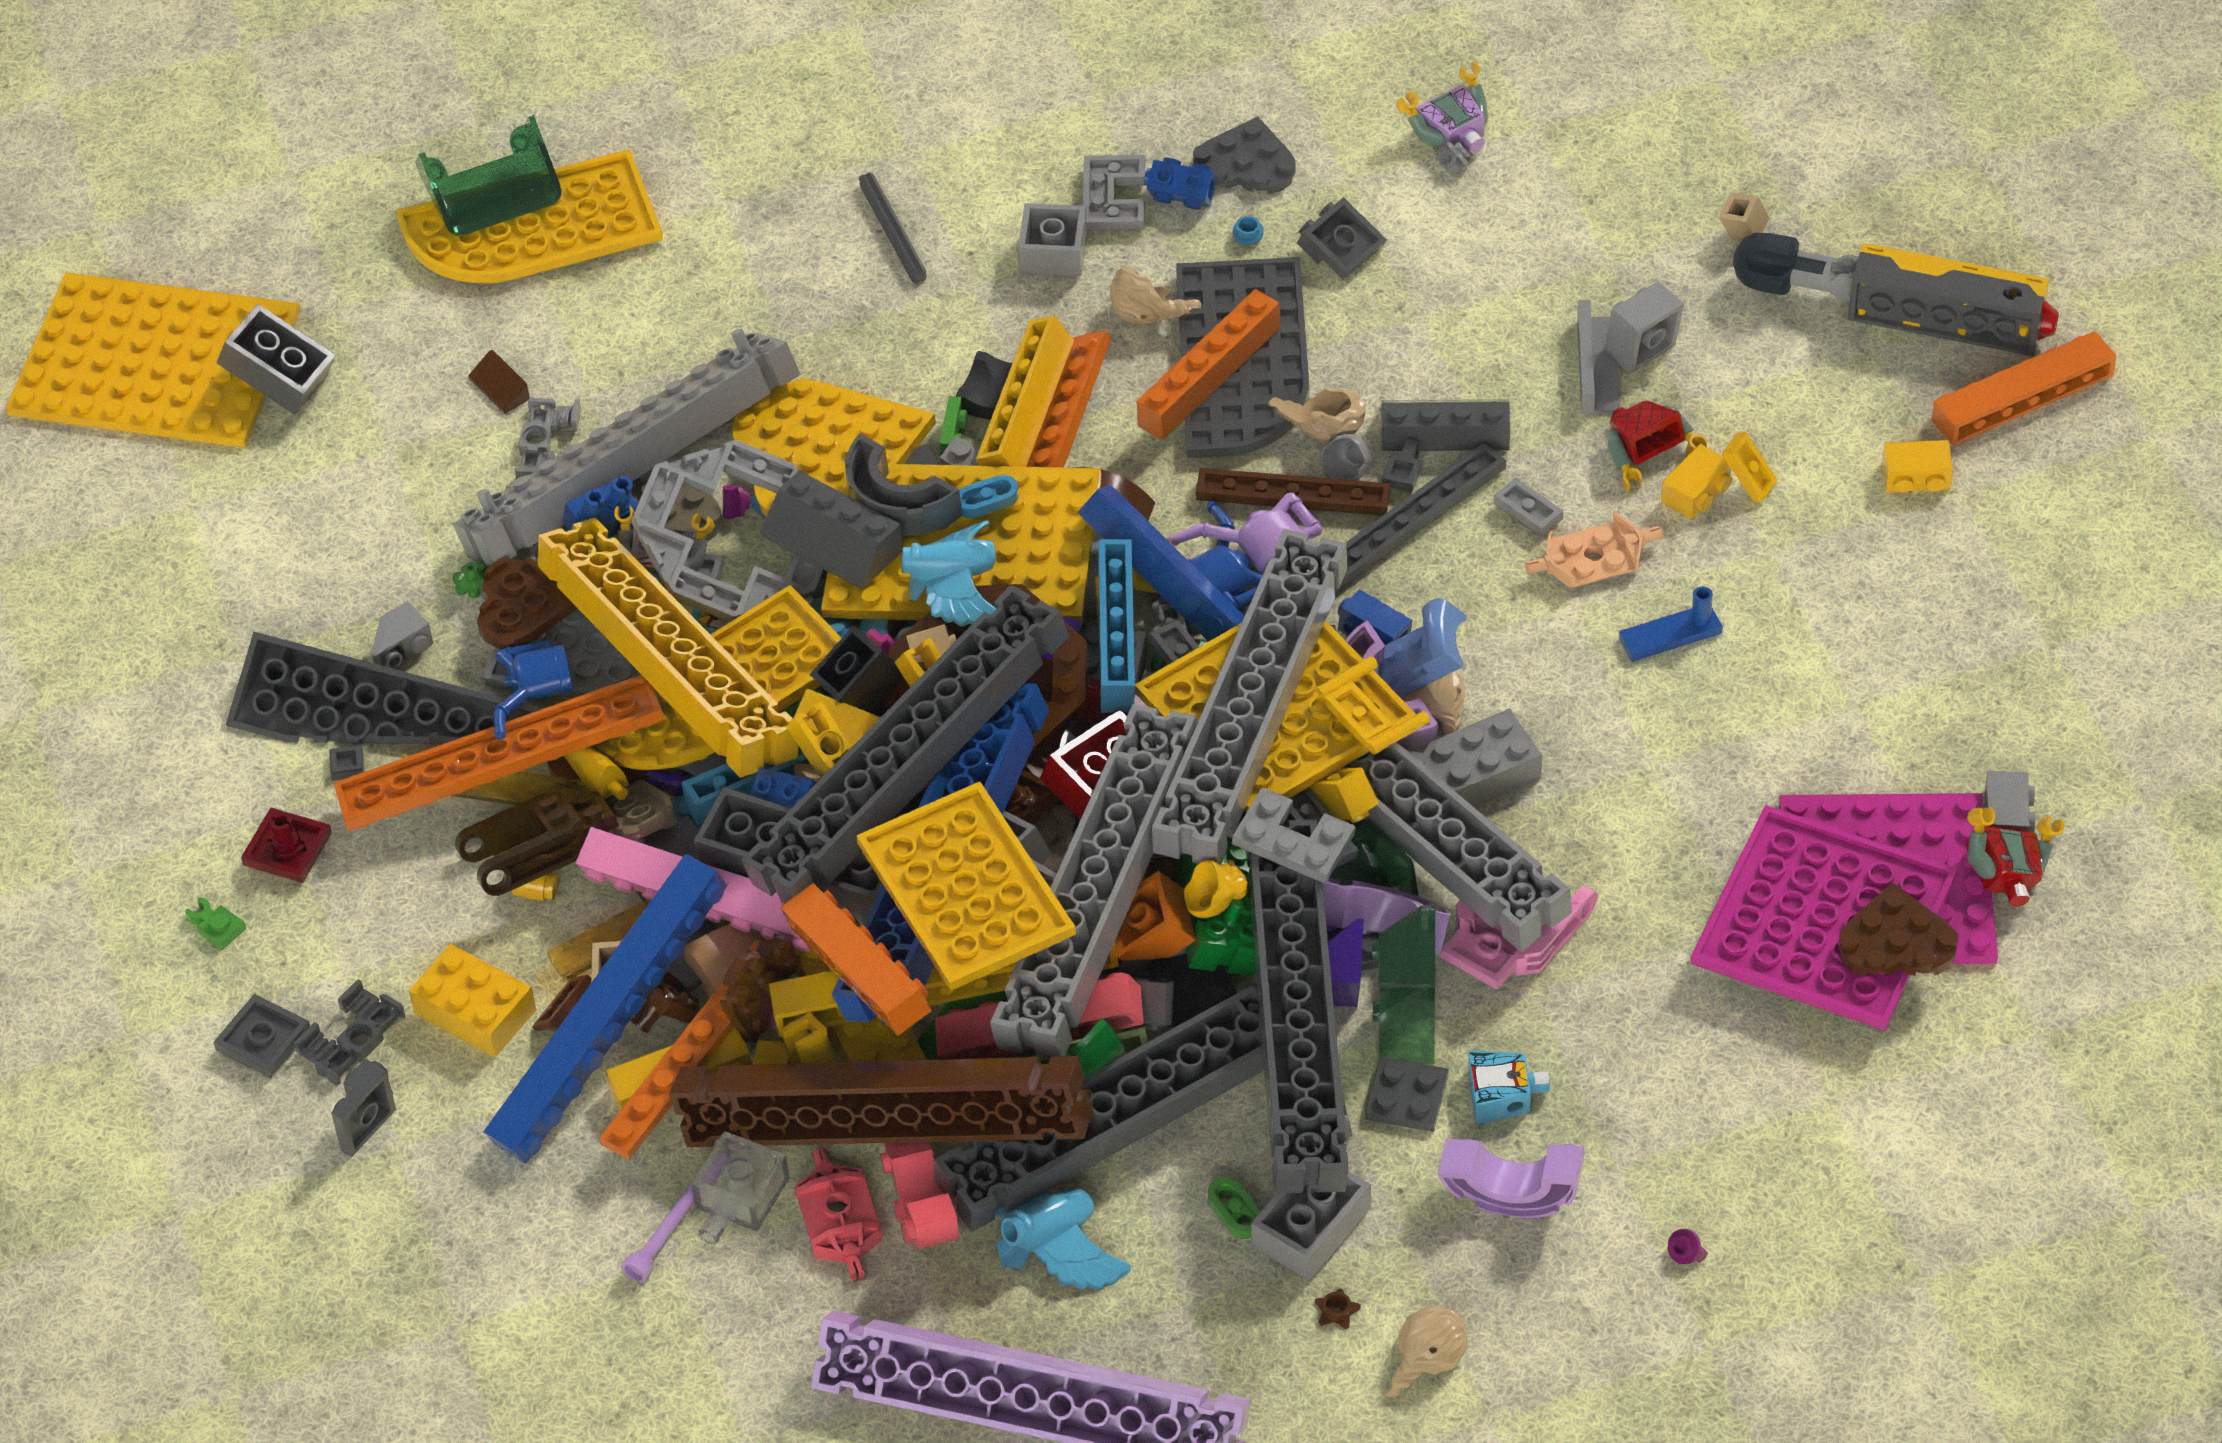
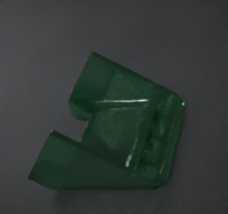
M534 115L527 117L525 124L517 127L511 133L509 144L512 155L448 176L445 166L440 160L432 157L427 158L425 152L418 154L415 164L421 180L446 229L451 234L465 236L544 209L558 202L562 192L561 185Z

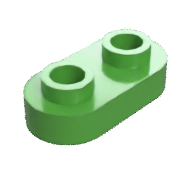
M1220 1177L1214 1180L1208 1188L1210 1207L1234 1237L1240 1239L1252 1238L1251 1223L1260 1214L1261 1210L1236 1179ZM1222 1197L1231 1198L1229 1201L1220 1200ZM1243 1221H1246V1222H1249L1250 1224H1249V1225H1240L1239 1223H1241V1222H1243Z

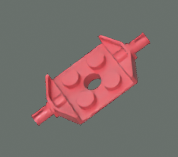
M820 1148L821 1160L818 1149H815L812 1155L816 1163V1170L794 1186L795 1196L798 1199L813 1248L814 1258L844 1262L847 1264L850 1279L857 1281L856 1271L859 1280L865 1276L860 1261L861 1257L883 1240L882 1231L863 1170L858 1167L833 1165V1162L829 1161L825 1148ZM835 1202H842L847 1205L844 1210L839 1212L828 1209Z

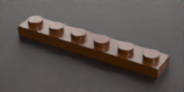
M1200 468L1196 487V500L1275 507L1285 494L1294 493L1297 497L1301 498L1303 505L1308 510L1383 516L1388 512L1391 483Z

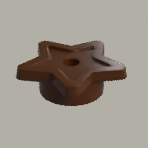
M1343 1289L1331 1292L1324 1298L1315 1299V1304L1322 1311L1318 1321L1321 1326L1336 1323L1344 1329H1348L1350 1326V1315L1361 1308L1360 1304L1351 1302ZM1334 1308H1339L1340 1311H1339V1312H1335L1333 1309H1334Z

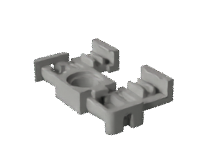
M530 398L528 400L529 411L532 412L530 422L523 423L519 452L520 456L523 457L521 467L514 468L516 479L531 475L539 470L538 467L543 462L556 459L562 455V451L559 454L549 451L553 435L552 427L554 430H558V427H565L569 431H577L581 414L580 399H575L572 406H557V408L554 399ZM540 405H544L545 408L541 409ZM535 436L544 438V440L538 444H531L528 442L530 438Z

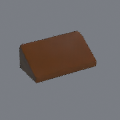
M490 350L468 375L469 380L504 414L530 399L527 383L494 350Z

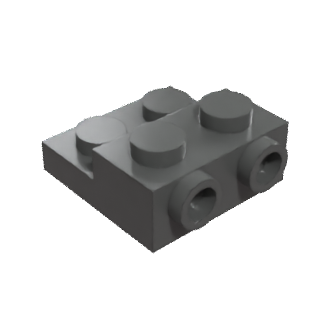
M1343 197L1335 205L1332 202L1328 203L1319 213L1320 218L1315 222L1310 219L1300 228L1298 233L1301 236L1297 244L1317 264L1324 261L1344 280L1382 248L1387 239Z
M366 1058L357 1068H353L347 1074L343 1082L346 1097L340 1099L331 1112L340 1149L350 1157H353L396 1111L387 1069L377 1061L371 1062Z

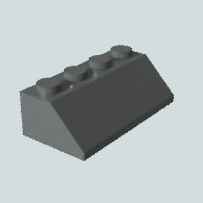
M1509 399L1382 400V451H1402L1406 438L1419 441L1417 451L1474 450L1482 443L1487 444L1493 450H1510Z
M800 470L778 489L761 529V536L861 590L902 553L903 547L900 523Z

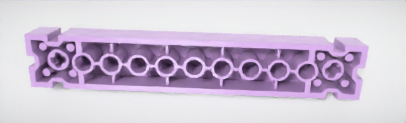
M834 1310L822 1318L818 1347L826 1348V1353L815 1360L811 1389L840 1394L847 1387L854 1388L853 1398L1063 1443H1244V1441L1236 1440V1436H1239L1247 1428L1252 1400L1249 1398L1223 1393L1217 1400L1208 1399L1209 1390L876 1319L866 1326L860 1325L861 1316Z

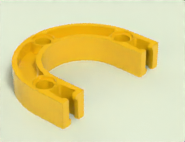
M930 637L922 641L915 650L911 648L905 651L894 662L910 687L925 673L912 655L915 657L920 655L927 669L942 656ZM822 701L815 704L806 714L805 712L798 714L786 725L811 766L821 777L852 747ZM812 718L820 734L818 736L814 735L803 719L809 720ZM820 743L828 744L832 748L833 755L825 754L821 750ZM930 781L917 794L926 790Z

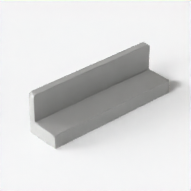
M1578 300L1577 327L1581 414H1612L1617 408H1620L1617 362L1604 352L1611 316L1591 317V300Z

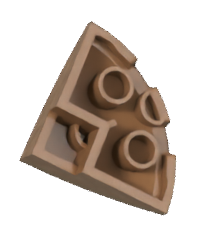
M729 924L687 944L684 950V961L704 984L703 992L710 998L723 982L729 966L737 955L743 957L756 939L761 942L763 940L770 942L771 940L760 935L761 931L751 928L750 932L747 933Z

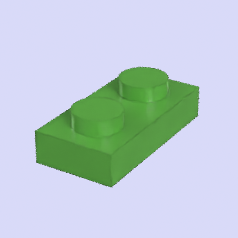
M949 396L939 443L940 455L943 454L955 436L963 439V434H960V431L967 427L968 412L962 409L961 397Z

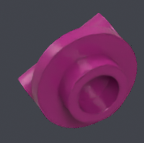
M741 485L723 486L722 517L724 519L743 517L746 510L750 508L748 491H743Z
M1678 1229L1669 1237L1668 1252L1670 1257L1678 1264H1691L1694 1261L1700 1263L1708 1255V1252L1701 1247L1698 1235L1690 1229Z

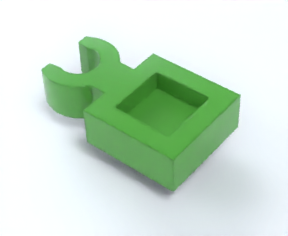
M202 897L197 899L199 907L203 909L201 912L194 913L188 908L185 910L187 920L194 925H198L199 934L221 950L226 948L246 930L243 920L222 905L215 911L211 910L209 901Z

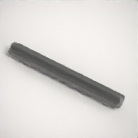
M868 172L866 175L862 174L859 177V185L913 283L925 281L927 278L926 269L875 175L871 172Z

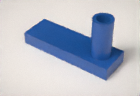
M1704 586L1697 587L1693 591L1691 609L1619 631V640L1630 660L1634 662L1722 634L1723 625L1712 608L1713 593L1711 589Z

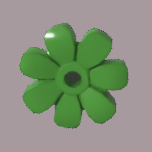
M467 563L461 567V572L453 574V583L456 584L455 589L458 595L462 596L468 592L470 598L479 597V590L483 592L482 584L485 579V564Z

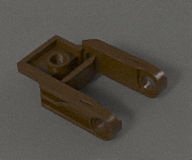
M596 790L582 793L571 802H568L562 793H542L461 830L455 839V848L461 858L467 862H478L492 855L495 856L480 865L477 870V881L487 894L500 896L577 861L591 827L608 832L619 827L614 813ZM472 838H480L482 840L481 847L477 851H465V845L468 840ZM494 870L503 871L504 876L499 883L494 885L487 883V876L490 872Z

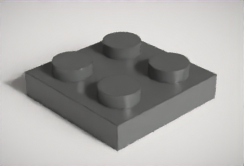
M253 994L213 1043L216 1051L271 1078L295 1049L294 1042L310 1027V1022Z
M1380 1057L1366 1110V1120L1434 1132L1448 1080L1449 1069Z

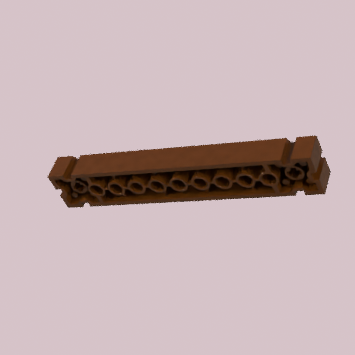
M1078 1056L1051 1057L1049 1064H1042L1038 1057L728 1065L720 1066L717 1073H712L707 1066H691L680 1068L669 1092L676 1115H684L680 1128L687 1147H713L716 1140H724L726 1147L1043 1140L1045 1133L1055 1132L1056 1139H1084L1094 1112L1088 1090L1081 1089L1084 1075Z

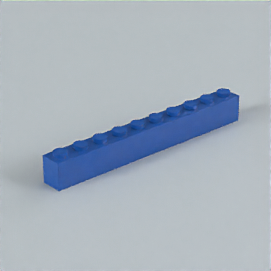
M685 853L483 1131L495 1145L525 1164L531 1156L540 1150L544 1138L561 1121L565 1109L573 1099L579 1096L586 1080L593 1071L600 1067L607 1051L613 1043H616L621 1038L624 1028L631 1018L642 1009L644 1000L652 989L661 983L665 971L673 960L682 954L684 945L692 934L700 929L705 916L713 905L718 903L723 897L724 890L728 885L716 870Z

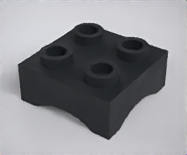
M977 351L969 375L956 394L957 397L962 398V409L967 410L968 415L991 420L1013 363L997 359L989 353Z
M1187 953L1176 957L1157 958L1149 961V976L1165 978L1167 983L1169 980L1174 981L1171 1024L1173 1028L1237 994L1223 965H1218L1215 971L1191 969L1188 966Z

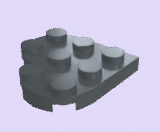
M1258 116L1207 140L1193 150V163L1210 167V171H1213L1217 177L1216 185H1225V188L1241 185L1251 192L1252 189L1267 191V194H1273L1291 185L1292 178L1296 173V162L1292 153Z

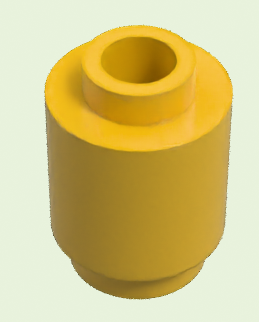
M551 872L512 890V895L545 902L546 899L554 900L558 889L559 874Z

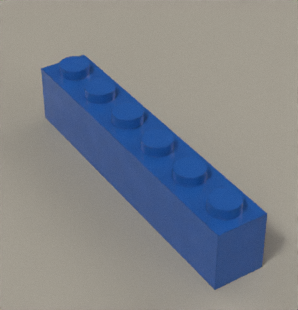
M1111 484L1097 489L1077 512L1104 539H1131L1132 567L1208 642L1242 623L1245 616Z

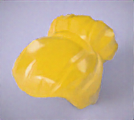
M1212 860L1201 861L1195 867L1191 880L1184 888V897L1188 911L1198 918H1209L1220 914L1228 908L1232 899L1239 900L1246 895L1248 882L1245 874L1235 865L1233 860H1229L1222 866Z

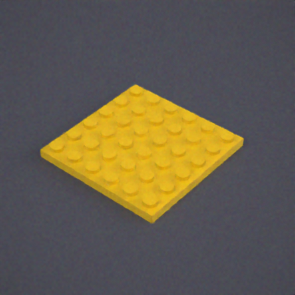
M1326 620L1244 811L1246 813L1262 787L1291 798L1370 751L1326 707V701L1321 699L1316 692V687L1363 661V658ZM1241 623L1136 683L1135 693L1148 707L1158 708L1159 716L1168 717L1170 711L1196 715L1198 722ZM1374 670L1354 681L1356 686L1392 722L1394 727L1417 715Z

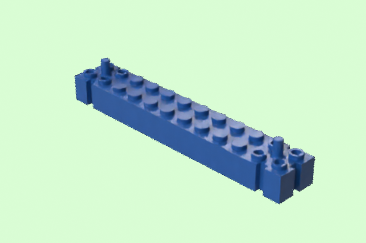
M1024 683L931 779L918 808L980 781L1003 815L1035 744L1032 734L1041 730L1049 713V709L1037 684ZM882 884L864 926L873 936L876 945L881 942L887 948L894 963L899 960L906 967L912 981L918 978L925 986L934 968V964ZM839 977L832 996L845 1020L870 1023L877 1015Z

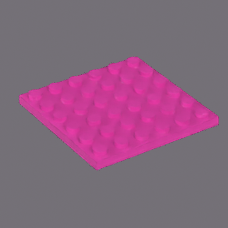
M1982 793L1779 795V810L1957 868V878L1939 915L1958 933L1956 956L1952 964H1997L1998 951L1992 892L1984 888L1978 873L1967 860L1968 852L1965 844L1969 841L1970 831H1974V826L1969 823L1967 816L1974 808H1984Z
M1765 805L1691 955L1690 964L1886 1031L1912 975L1898 970L1889 976H1885V973H1867V976L1863 977L1850 971L1841 961V952L1838 947L1840 933L1856 914L1891 883L1939 916L1957 878L1958 869Z

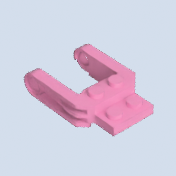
M1584 885L1579 888L1571 898L1572 913L1552 929L1548 925H1543L1541 927V937L1522 952L1502 936V925L1492 928L1459 900L1456 904L1457 912L1455 914L1457 932L1443 946L1440 958L1496 990L1499 989L1511 974L1520 976L1540 973L1589 917L1596 905L1598 893Z

